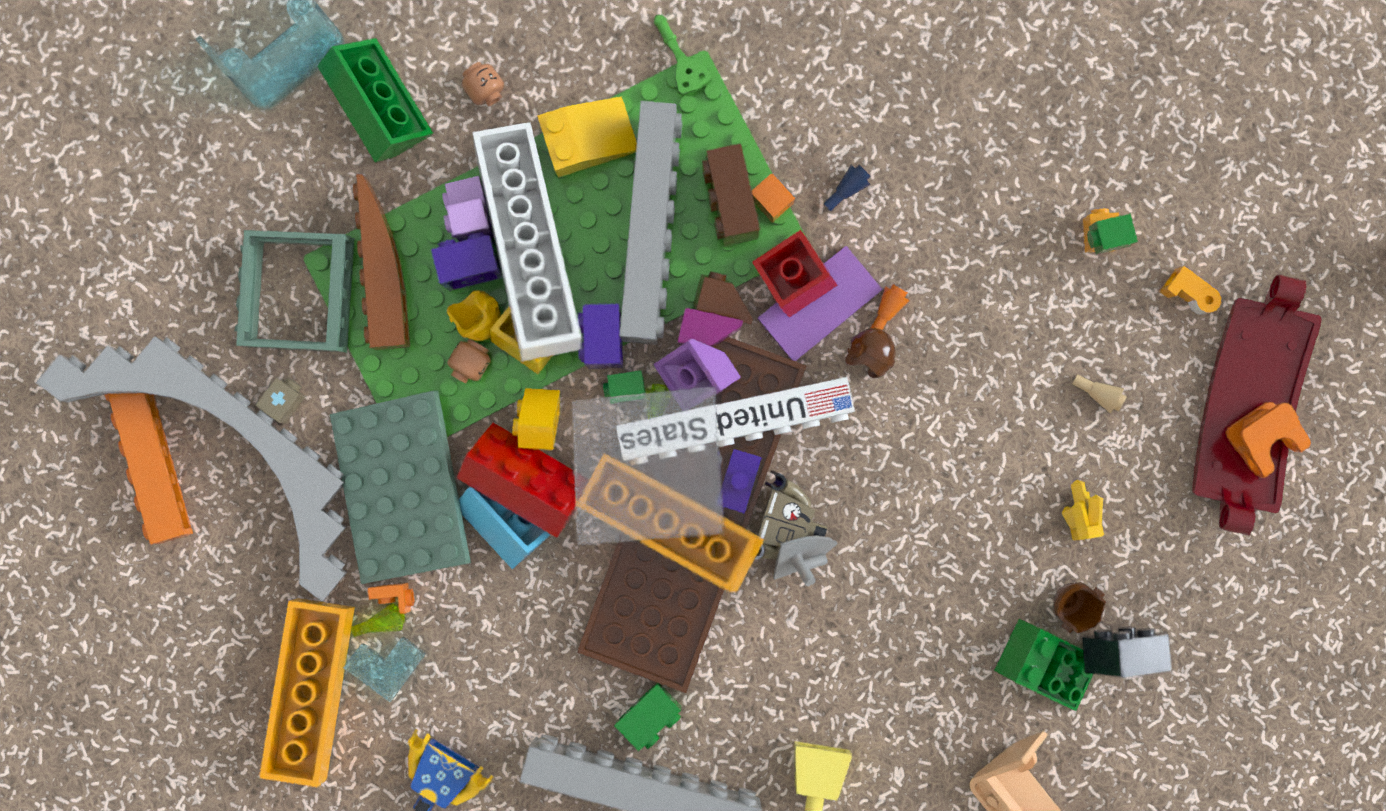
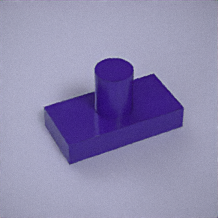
M733 449L716 505L745 513L762 457Z

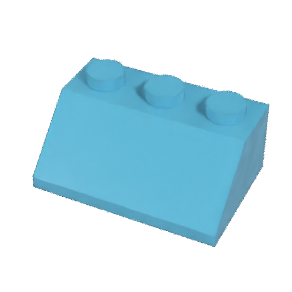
M471 486L459 498L463 517L511 569L515 568L551 535Z

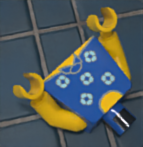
M415 729L408 741L410 747L408 753V776L412 780L410 788L420 794L413 806L416 811H431L435 804L444 809L449 804L458 806L475 797L493 779L492 775L489 778L481 775L482 766L475 765L435 739L428 743L430 734H427L422 739L417 736L418 730Z

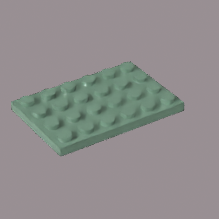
M429 391L330 414L340 472L343 473L341 478L345 482L343 489L361 584L471 563L439 392Z

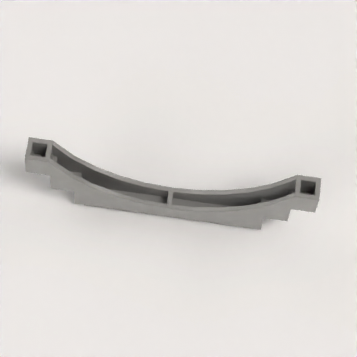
M154 337L133 362L131 360L134 356L121 346L115 349L107 345L86 371L84 369L87 365L77 357L72 355L68 358L59 355L36 381L38 385L62 402L69 403L106 394L146 393L181 400L202 408L229 424L261 453L278 477L292 508L299 540V584L323 602L346 575L347 572L342 569L345 564L332 554L329 558L325 555L346 529V526L342 524L344 521L342 516L332 509L328 512L324 510L345 483L341 479L343 473L332 464H329L327 467L318 461L321 456L310 447L306 446L304 449L294 443L297 437L285 428L281 431L277 430L271 425L274 420L265 412L259 410L256 413L250 409L248 405L251 402L239 392H236L234 395L225 389L228 384L214 373L211 377L201 371L204 365L191 355L187 359L178 353L180 347L166 337L164 340Z

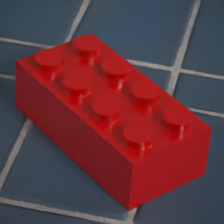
M494 422L466 454L456 477L558 538L578 509L577 504L590 482L588 478L539 449L518 448V437Z

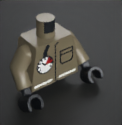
M774 470L770 471V473L775 475L774 483L770 484L765 481V485L771 488V492L757 534L765 540L754 560L760 558L776 560L780 544L807 536L825 537L827 532V526L812 522L815 510L811 508V500L800 486Z

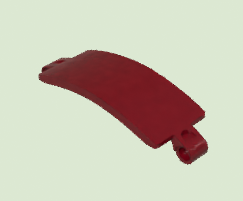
M1277 274L1272 280L1264 303L1237 298L1232 305L1208 388L1198 438L1192 486L1194 495L1220 501L1219 527L1221 530L1250 536L1256 520L1255 509L1271 513H1278L1280 511L1289 448L1280 439H1277L1272 444L1270 457L1274 464V471L1267 477L1261 478L1251 472L1241 455L1229 442L1226 430L1265 402H1273L1275 405L1289 403L1296 412L1303 382L1322 321L1319 315L1297 310L1301 307L1300 304L1306 293V280Z

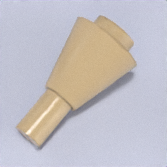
M1078 374L1072 385L1088 392V395L1110 414L1113 409L1119 412L1127 396L1122 394L1124 388L1099 382L1094 383Z

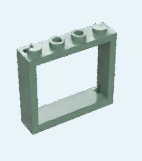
M244 230L243 245H240L242 266L238 271V279L241 284L240 295L236 301V307L239 312L238 324L234 330L237 332L236 346L347 353L354 238L345 234ZM264 243L332 246L326 342L257 339Z

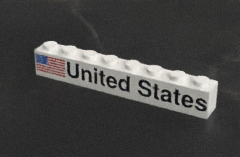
M844 377L617 426L624 461H631V465L635 466L648 463V457L659 455L660 460L676 457V451L688 448L689 454L706 450L705 444L716 442L717 447L735 444L733 438L745 436L746 441L763 438L762 432L774 430V434L779 435L792 432L791 426L802 424L803 429L820 426L819 420L831 418L832 423L848 420V414L855 412L848 378Z

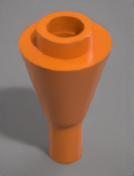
M894 284L890 289L885 286L877 312L878 316L871 328L883 330L887 321H890L910 301L905 298L908 292Z

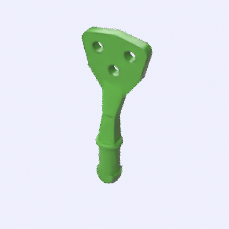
M661 14L654 17V25L663 37L664 44L670 48L677 61L675 79L679 93L686 95L700 90L711 81V73L700 62L687 57L680 50L676 41L677 36L673 34L666 17ZM691 70L692 73L687 74L686 71ZM704 75L705 78L700 79L699 76ZM685 83L689 84L687 88L683 87Z

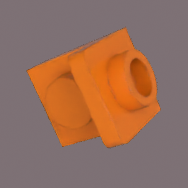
M408 583L379 585L368 588L369 600L378 599V604L396 602L395 597H398L400 614L410 612V606H414L413 589H409Z

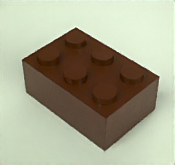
M741 143L707 150L706 160H702V173L705 184H711V189H708V200L711 212L717 211L718 217L714 218L717 240L723 239L724 247L757 240L760 226Z

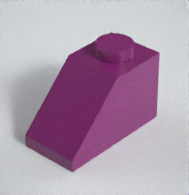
M685 308L678 345H683L687 341L694 339L714 347L741 330L743 321Z

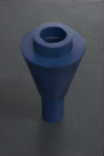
M850 165L838 184L836 191L823 204L832 211L843 199L846 200L870 186L867 180L871 176L860 165L856 168Z

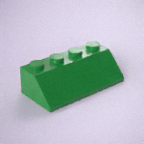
M376 38L332 46L317 65L375 163L394 158L433 135V131Z

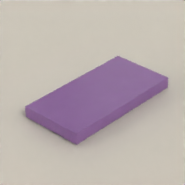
M847 246L824 263L838 286L791 317H788L776 302L757 318L786 355L793 361L798 360L883 290Z

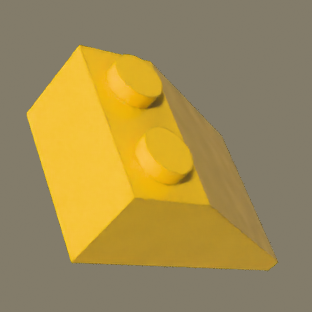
M622 96L565 106L537 115L558 178L636 153L637 141Z

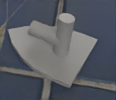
M807 536L780 544L773 575L774 580L798 572L805 586L814 584L816 579L810 570L827 564L825 554L838 544L837 541L829 537Z

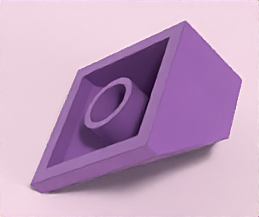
M694 339L687 341L653 364L684 412L691 410L741 378L724 352Z

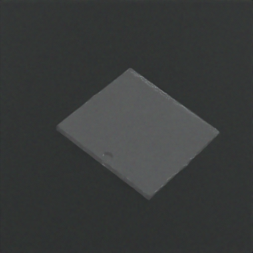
M715 387L572 401L575 465L573 475L575 476L577 545L724 534L720 471L722 457L719 455Z

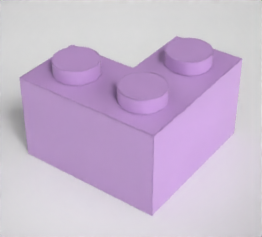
M476 176L446 183L447 193H443L442 196L448 215L444 216L447 232L451 233L452 237L456 238L459 242L466 241L467 236L474 233H484L485 236L490 235L491 238H494L481 178Z

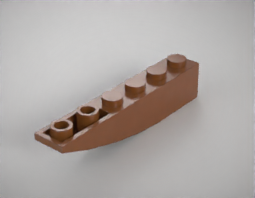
M356 174L357 183L353 184V195L355 201L359 203V212L355 213V222L357 229H361V240L357 242L359 257L363 258L364 268L360 269L359 275L361 285L365 286L366 298H362V310L368 319V326L364 327L365 342L374 350L410 347L406 288L395 240L383 208L369 180L363 174Z

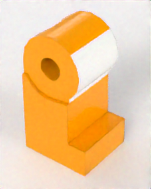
M1185 266L1176 268L1159 291L1167 298L1178 295L1189 303L1190 309L1194 313L1200 315L1214 312L1221 305L1222 298L1220 293Z

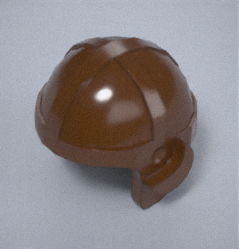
M878 328L865 329L851 338V348L847 349L848 354L845 358L846 364L869 367L868 375L872 378L884 376L893 367L896 355L895 344L887 332Z
M1082 582L1068 583L1059 587L1053 599V609L1055 616L1063 622L1061 627L1070 634L1073 631L1080 634L1096 627L1102 619L1107 603L1103 599L1105 594L1097 587L1092 590Z

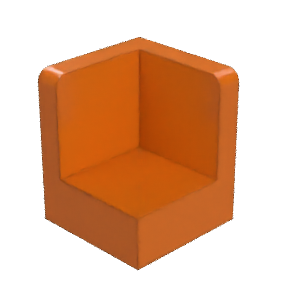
M770 174L752 190L754 203L772 223L789 209L795 201V197L774 174Z

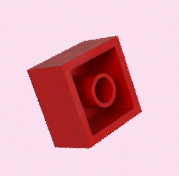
M801 229L752 262L776 302L788 317H791L838 286Z

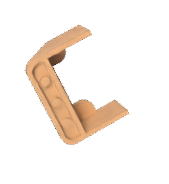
M1045 731L1013 743L978 771L969 783L970 789L987 811H1061L1029 771L1037 762L1035 751L1047 737Z

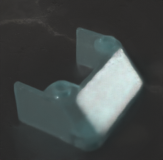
M288 0L287 12L295 23L252 59L237 48L228 49L219 55L200 35L196 38V41L253 105L261 110L272 109L319 70L317 65L332 46L345 44L343 34L315 0Z

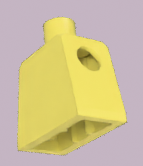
M794 742L796 794L807 796L805 811H822L824 799L838 800L852 757L850 750Z

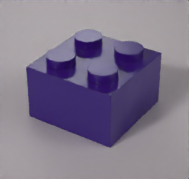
M474 233L468 235L466 241L456 243L455 240H446L438 243L439 247L431 249L439 284L448 291L503 278L496 244L490 235L485 236L484 233Z
M619 304L583 305V312L578 313L579 330L581 333H584V342H581V349L578 350L579 360L584 362L588 369L623 368V342L620 337L622 310Z

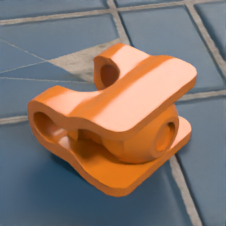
M1265 402L1226 430L1229 442L1241 455L1251 472L1261 478L1267 477L1274 471V464L1270 457V448L1277 439H1280L1287 448L1294 452L1302 453L1311 445V441L1300 424L1295 410L1289 403L1275 405L1273 402Z

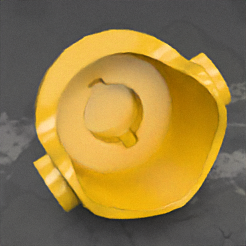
M474 290L463 301L452 304L447 308L450 322L455 323L458 333L464 338L475 341L489 339L491 337L490 329L501 316L498 302L495 298L480 290Z

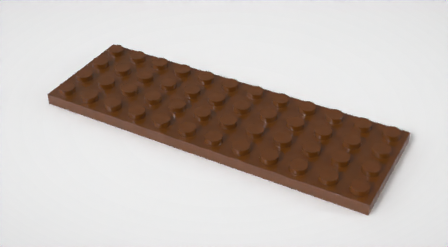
M728 337L713 348L727 355L741 378L691 410L798 388L806 365ZM673 395L665 416L684 412ZM774 430L762 432L763 438L746 441L745 436L733 438L735 444L717 447L716 442L705 444L706 450L690 454L688 448L676 451V457L660 460L659 455L650 456L644 474L747 529L781 434L775 435ZM733 449L762 457L745 513L716 505ZM621 532L577 653L686 693L724 588L626 533Z

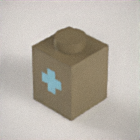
M276 377L255 406L278 423L286 424L303 402L306 395L300 392L302 386L293 379L287 377L284 380Z

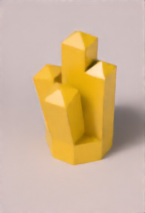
M1075 480L1071 484L1074 505L1072 507L1066 506L1062 511V515L1071 530L1072 540H1085L1104 536L1102 527L1103 498L1098 495L1090 498L1089 492L1086 491L1085 482Z

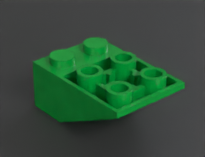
M1020 618L994 669L995 672L1074 711H1077L1094 675L1092 673H1085L1082 649Z

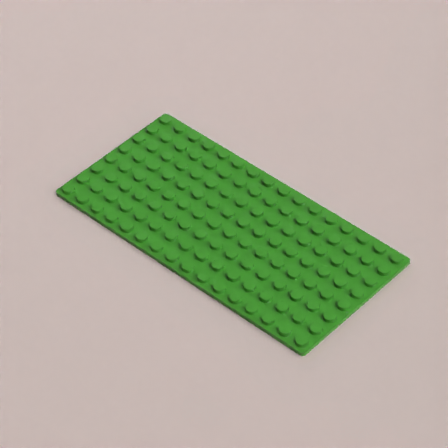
M704 50L689 57L700 62L711 73V81L700 90L686 95L679 93L675 79L677 64L611 97L622 96L636 141L638 139L641 101L676 104L677 113L682 114L681 138L675 139V142L679 143L680 149L679 166H673V171L677 172L676 195H670V200L674 201L675 206L674 223H668V230H672L671 252H665V259H669L670 263L669 280H663L662 288H667L666 310L660 309V317L664 318L665 324L684 315L685 308L694 309L692 306L701 274L709 276L710 271L727 275L726 280L730 281L736 288L760 275L752 263L754 260L801 229L791 208L787 209L772 223L755 204L760 226L757 240L725 247L723 239L717 240L714 227V218L718 217L717 211L711 212L708 200V189H711V184H705L702 173V160H706V151L741 143L751 190L758 186L772 172L709 53ZM687 70L686 73L691 74L692 71ZM700 75L699 78L704 79L705 76ZM685 83V84L683 85V87H685V88H687V87L689 86L688 83ZM543 133L535 136L534 140L577 322L578 313L583 312V305L619 304L622 310L636 153L558 178ZM477 166L446 183L476 176L480 177L479 168ZM446 183L385 214L402 266L407 298L410 347L374 350L370 348L369 344H366L364 327L368 326V319L362 310V298H366L365 286L361 285L359 275L360 269L364 268L363 258L359 257L357 242L361 240V229H355L345 235L354 238L348 348L376 403L429 391H438L446 434L449 437L517 402L518 399H522L525 388L542 389L585 365L584 362L579 360V353L576 350L553 355L540 373L536 374L492 343L490 337L483 341L473 340L489 350L487 354L491 359L480 380L472 381L468 379L467 383H464L451 375L453 369L448 366V359L457 344L461 341L467 342L469 338L462 337L458 333L455 323L450 322L447 314L448 306L460 303L474 290L484 291L493 296L498 302L500 315L509 307L503 278L453 291H448L439 284L431 249L439 247L438 243L442 241L455 240L456 243L459 242L446 230L444 216L448 215L442 196L443 193H447ZM322 246L304 256V262L327 307L329 302L332 246ZM580 331L581 342H584V333Z

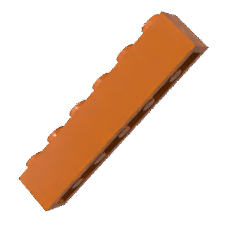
M146 393L104 395L106 400L110 402L113 411L111 413L112 424L119 432L120 441L118 446L122 456L126 457L128 464L126 475L128 481L135 489L134 503L138 512L142 514L144 521L142 532L144 537L152 545L193 534L154 395Z

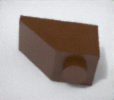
M710 271L709 276L701 274L692 307L698 311L742 320L743 323L752 325L753 318L734 285L726 280L727 275Z

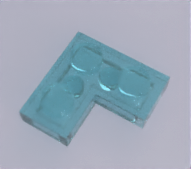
M405 637L399 640L386 659L362 643L343 668L391 702L427 653Z

